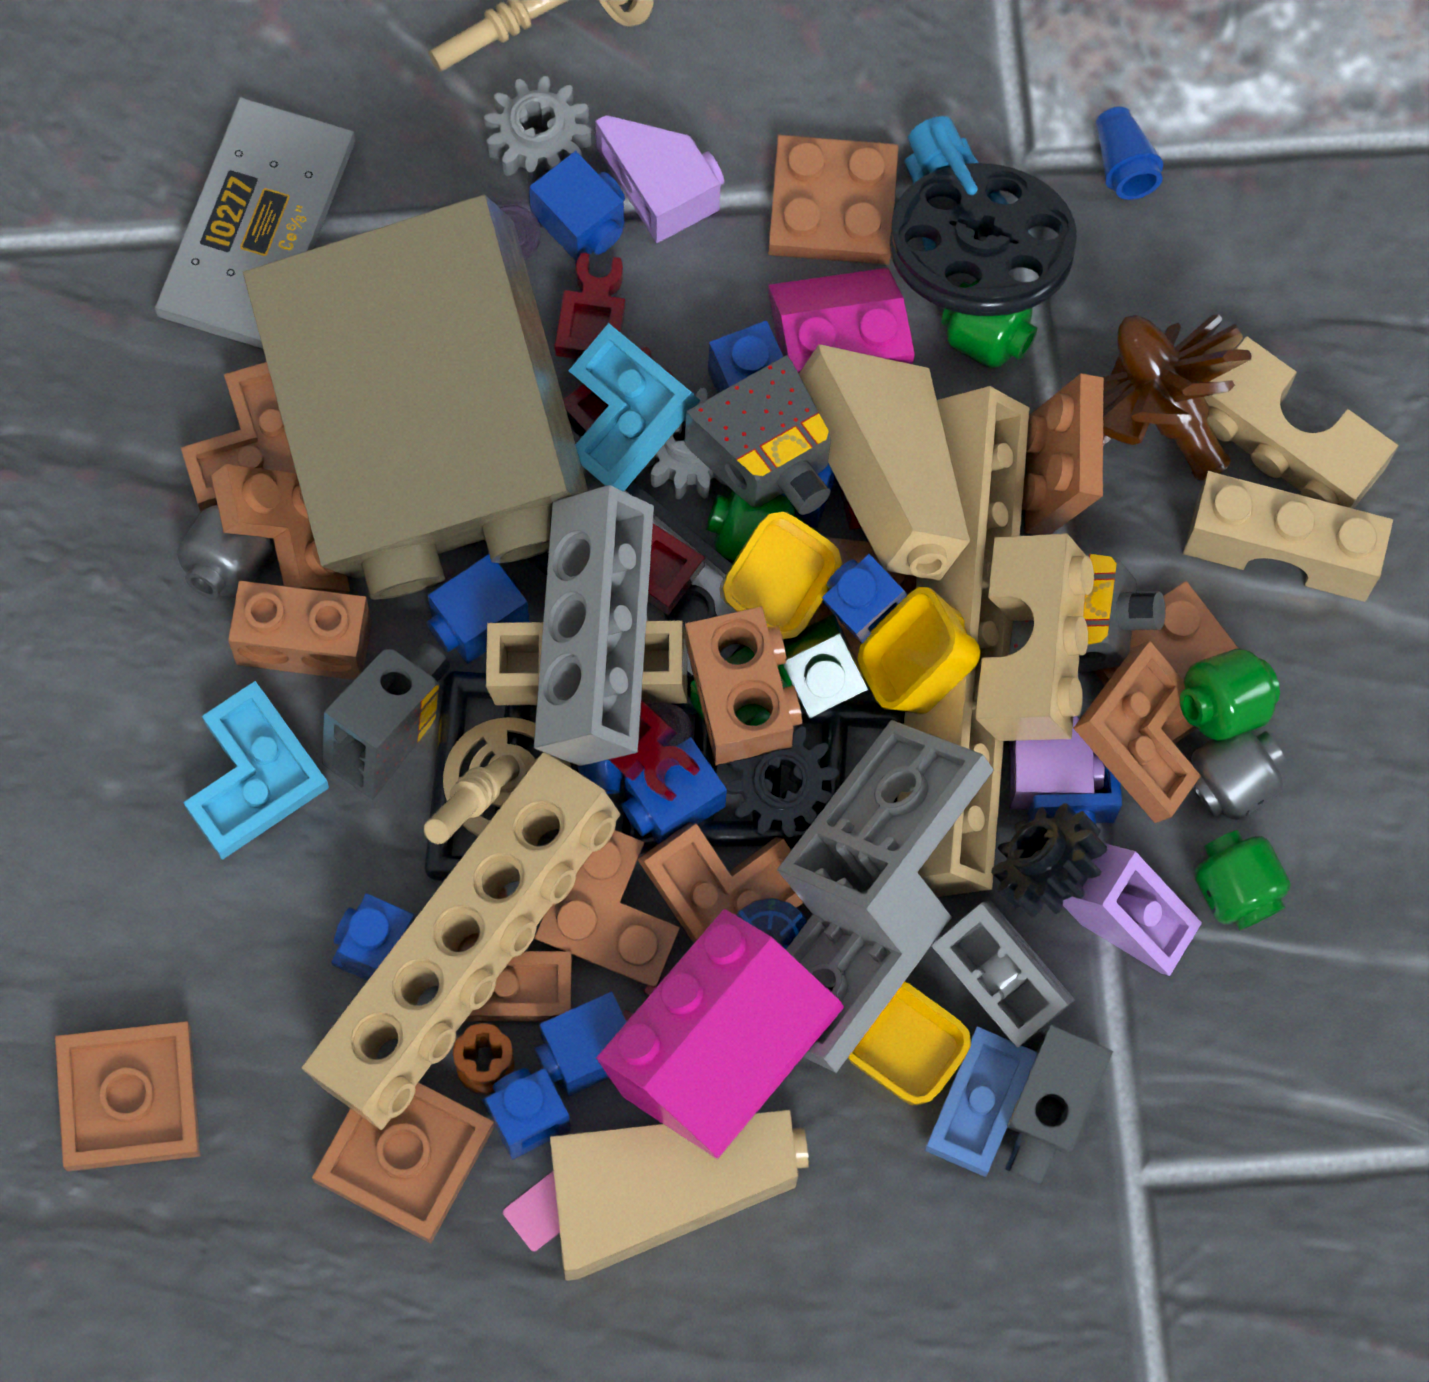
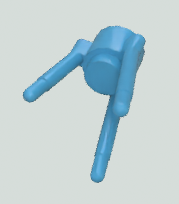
M938 116L917 125L908 136V142L914 153L904 160L912 182L915 183L933 171L950 166L966 193L974 195L978 188L965 164L979 162L974 157L967 140L960 138L952 119L947 116ZM1000 191L993 192L987 196L991 201L998 204H1009ZM922 237L924 251L936 248V243L933 240Z

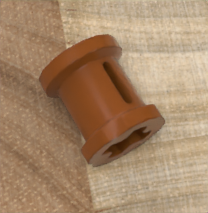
M485 1023L472 1025L455 1041L453 1057L458 1078L464 1087L473 1093L482 1095L494 1094L495 1091L492 1086L503 1077L514 1072L515 1062L510 1039L502 1034L495 1025ZM482 1047L491 1048L492 1055L496 1058L491 1060L490 1071L486 1072L477 1071L475 1061H473L477 1059L479 1048Z

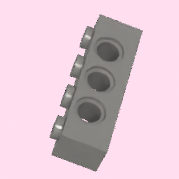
M611 485L554 501L552 505L534 749L578 766L638 752L654 506Z

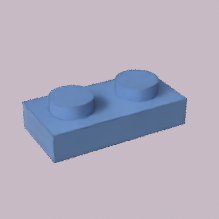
M977 1027L971 1039V1047L960 1065L925 1151L986 1177L1037 1052L1022 1045L1017 1048L1012 1041Z

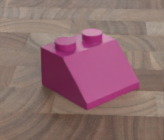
M889 268L768 285L778 346L783 356L787 355L790 358L798 374L819 344L913 365L915 353L904 297Z

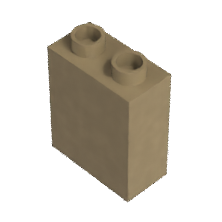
M483 194L243 271L322 567L353 579L365 577L370 598L381 600L412 594L441 583L445 580L438 554L479 541H486L490 559L493 563L522 560L549 551L553 502L587 492L588 488L514 221L491 199Z

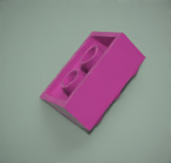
M723 909L596 1059L623 1098L715 1159H718L843 1010L844 1006L834 994L775 939L728 910Z

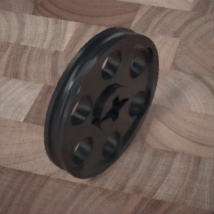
M966 163L965 165L978 188L974 195L966 193L950 166L923 176L903 193L896 204L892 217L890 235L891 257L896 270L904 282L921 297L935 305L950 311L974 316L1014 314L1033 308L1049 299L1061 288L1070 274L1077 239L1073 215L1065 201L1054 189L1026 172L1003 165ZM1003 191L1013 194L1018 201L1004 205L991 201L987 196L993 192ZM944 196L956 201L958 206L949 210L934 208L927 201L935 197ZM1034 227H1048L1057 232L1059 236L1051 240H1040L1031 236L1028 230ZM981 236L987 237L985 241H979ZM925 237L937 243L938 247L929 251H919L910 247L907 242L913 238ZM1015 268H1027L1036 272L1039 278L1031 282H1021L1010 277L1008 272ZM964 273L975 277L978 284L966 288L957 287L951 284L947 278L953 274Z

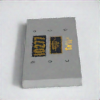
M240 97L155 306L157 317L263 349L243 271L314 249L356 141L354 131Z

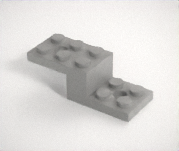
M891 720L778 867L777 871L813 914L786 951L825 987H834L831 993L844 1006L843 1010L803 1056L804 1058L837 1073L952 918L918 874V871L994 771L983 754ZM913 791L904 800L893 803L901 792Z

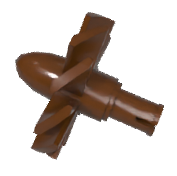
M1211 315L1180 344L1174 347L1181 330L1179 323L1168 326L1165 332H1162L1154 323L1141 316L1125 317L1117 332L1119 356L1111 375L1103 376V446L1112 438L1130 445L1142 443L1149 423L1156 425L1161 435H1165L1169 439H1175L1190 465L1195 479L1204 481L1208 471L1218 474L1222 473L1230 465L1231 459L1224 452L1207 422L1209 405L1204 397L1229 392L1235 386L1232 380L1210 381L1251 360L1252 355L1249 350L1234 349L1243 339L1237 324L1235 323L1212 336L1222 322V318L1220 315Z

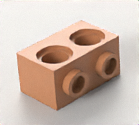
M239 581L228 639L235 662L239 666L355 680L364 671L372 624L366 596Z
M762 606L685 623V644L715 765L792 748L793 726L802 724L800 705L794 686L785 688L782 686L777 665L787 663L785 647L779 626L767 627ZM742 644L749 647L755 656L745 664L735 665L725 661L720 653L729 645ZM756 704L764 707L769 712L770 718L761 725L749 726L740 722L735 713L745 705Z

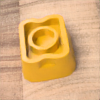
M785 512L768 514L754 529L721 581L719 587L720 597L736 612L762 606L767 627L778 625L782 639L796 637L806 628L823 601L822 597L830 590L826 586L827 581L842 565L839 549L827 538Z
M918 587L910 592L870 632L871 635L860 645L857 660L875 699L883 708L920 715L931 711L975 668L981 653L975 638L966 633L965 620L961 613L945 602L933 589Z
M904 982L847 1059L905 1103L921 1105L922 1103L930 1102L941 1092L963 1062L971 1047L970 1032L959 1019L915 987Z

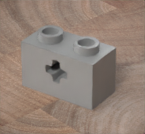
M991 900L980 903L931 945L1017 1048L1027 1042L1075 1001L1072 995Z

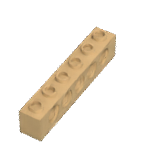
M543 752L301 1068L324 1090L380 1130L385 1127L391 1118L400 1115L412 1101L415 1086L429 1067L441 1061L449 1053L455 1042L457 1030L472 1010L479 1009L489 1000L495 989L496 979L513 957L519 956L529 947L534 939L536 926L550 907L561 902L569 894L575 883L576 873L592 852L603 848L611 838L616 825L615 821L621 814L605 790L556 758ZM559 829L558 835L551 843L537 846L539 839L545 833ZM514 881H520L513 894L503 899H497L500 890L505 885ZM480 933L477 942L470 949L457 952L464 938L471 934ZM439 986L436 996L430 1002L417 1006L419 997L426 989ZM398 1039L395 1050L389 1056L377 1060L380 1048L389 1040Z

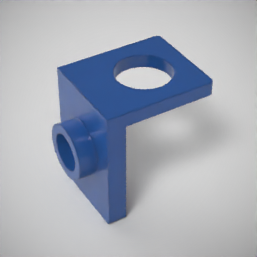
M1105 766L1102 793L1034 795L1028 809V822L1035 820L1036 813L1041 807L1054 817L1058 808L1063 803H1067L1076 814L1083 811L1095 824L1114 823L1122 807L1121 783Z

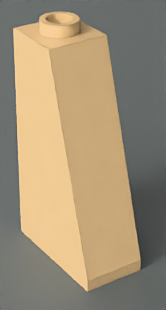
M819 344L800 371L799 376L829 431L831 445L828 463L884 570L940 581L968 545L970 539L929 368Z
M790 1110L757 1113L718 1159H715L664 1124L550 1137L565 1281L583 1278L795 1188L798 1179L797 1169L809 1167L804 1127L792 1129Z

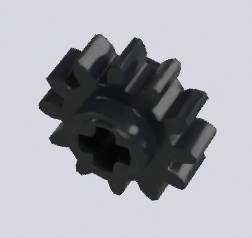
M803 726L794 731L792 748L726 763L732 770L741 773L740 780H733L725 785L727 794L736 795L740 793L744 798V802L737 807L733 816L736 819L748 816L752 811L759 816L755 828L757 835L761 836L771 827L772 821L780 823V831L783 837L789 839L793 837L795 832V818H801L802 822L810 827L818 816L812 809V806L815 803L820 806H826L833 797L830 792L821 789L822 782L833 780L839 775V770L832 767L820 768L818 760L825 755L829 746L826 743H820L811 750L805 748L803 743L806 739V728ZM780 764L786 765L791 769L789 779L797 784L795 793L787 790L782 794V798L771 794L773 783L764 778L767 769L774 773L779 769Z
M1063 803L1056 811L1054 817H1052L1041 807L1036 813L1035 820L1026 824L1023 822L1015 824L1014 829L1016 833L1011 841L999 844L997 848L1007 860L1000 862L992 868V874L1001 882L997 890L1015 909L1022 907L1031 917H1035L1042 910L1045 903L1057 914L1062 909L1063 900L1072 896L1082 899L1084 897L1083 886L1088 878L1100 876L1102 871L1092 862V859L1103 855L1107 851V846L1098 838L1101 830L1083 811L1076 814L1067 803Z

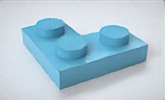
M609 323L569 369L571 374L609 405L576 443L581 465L605 486L611 485L624 492L686 419V412L697 406L701 401Z
M254 681L202 716L205 725L232 761L235 768L183 803L221 860H223L329 788V785L324 775L263 690Z

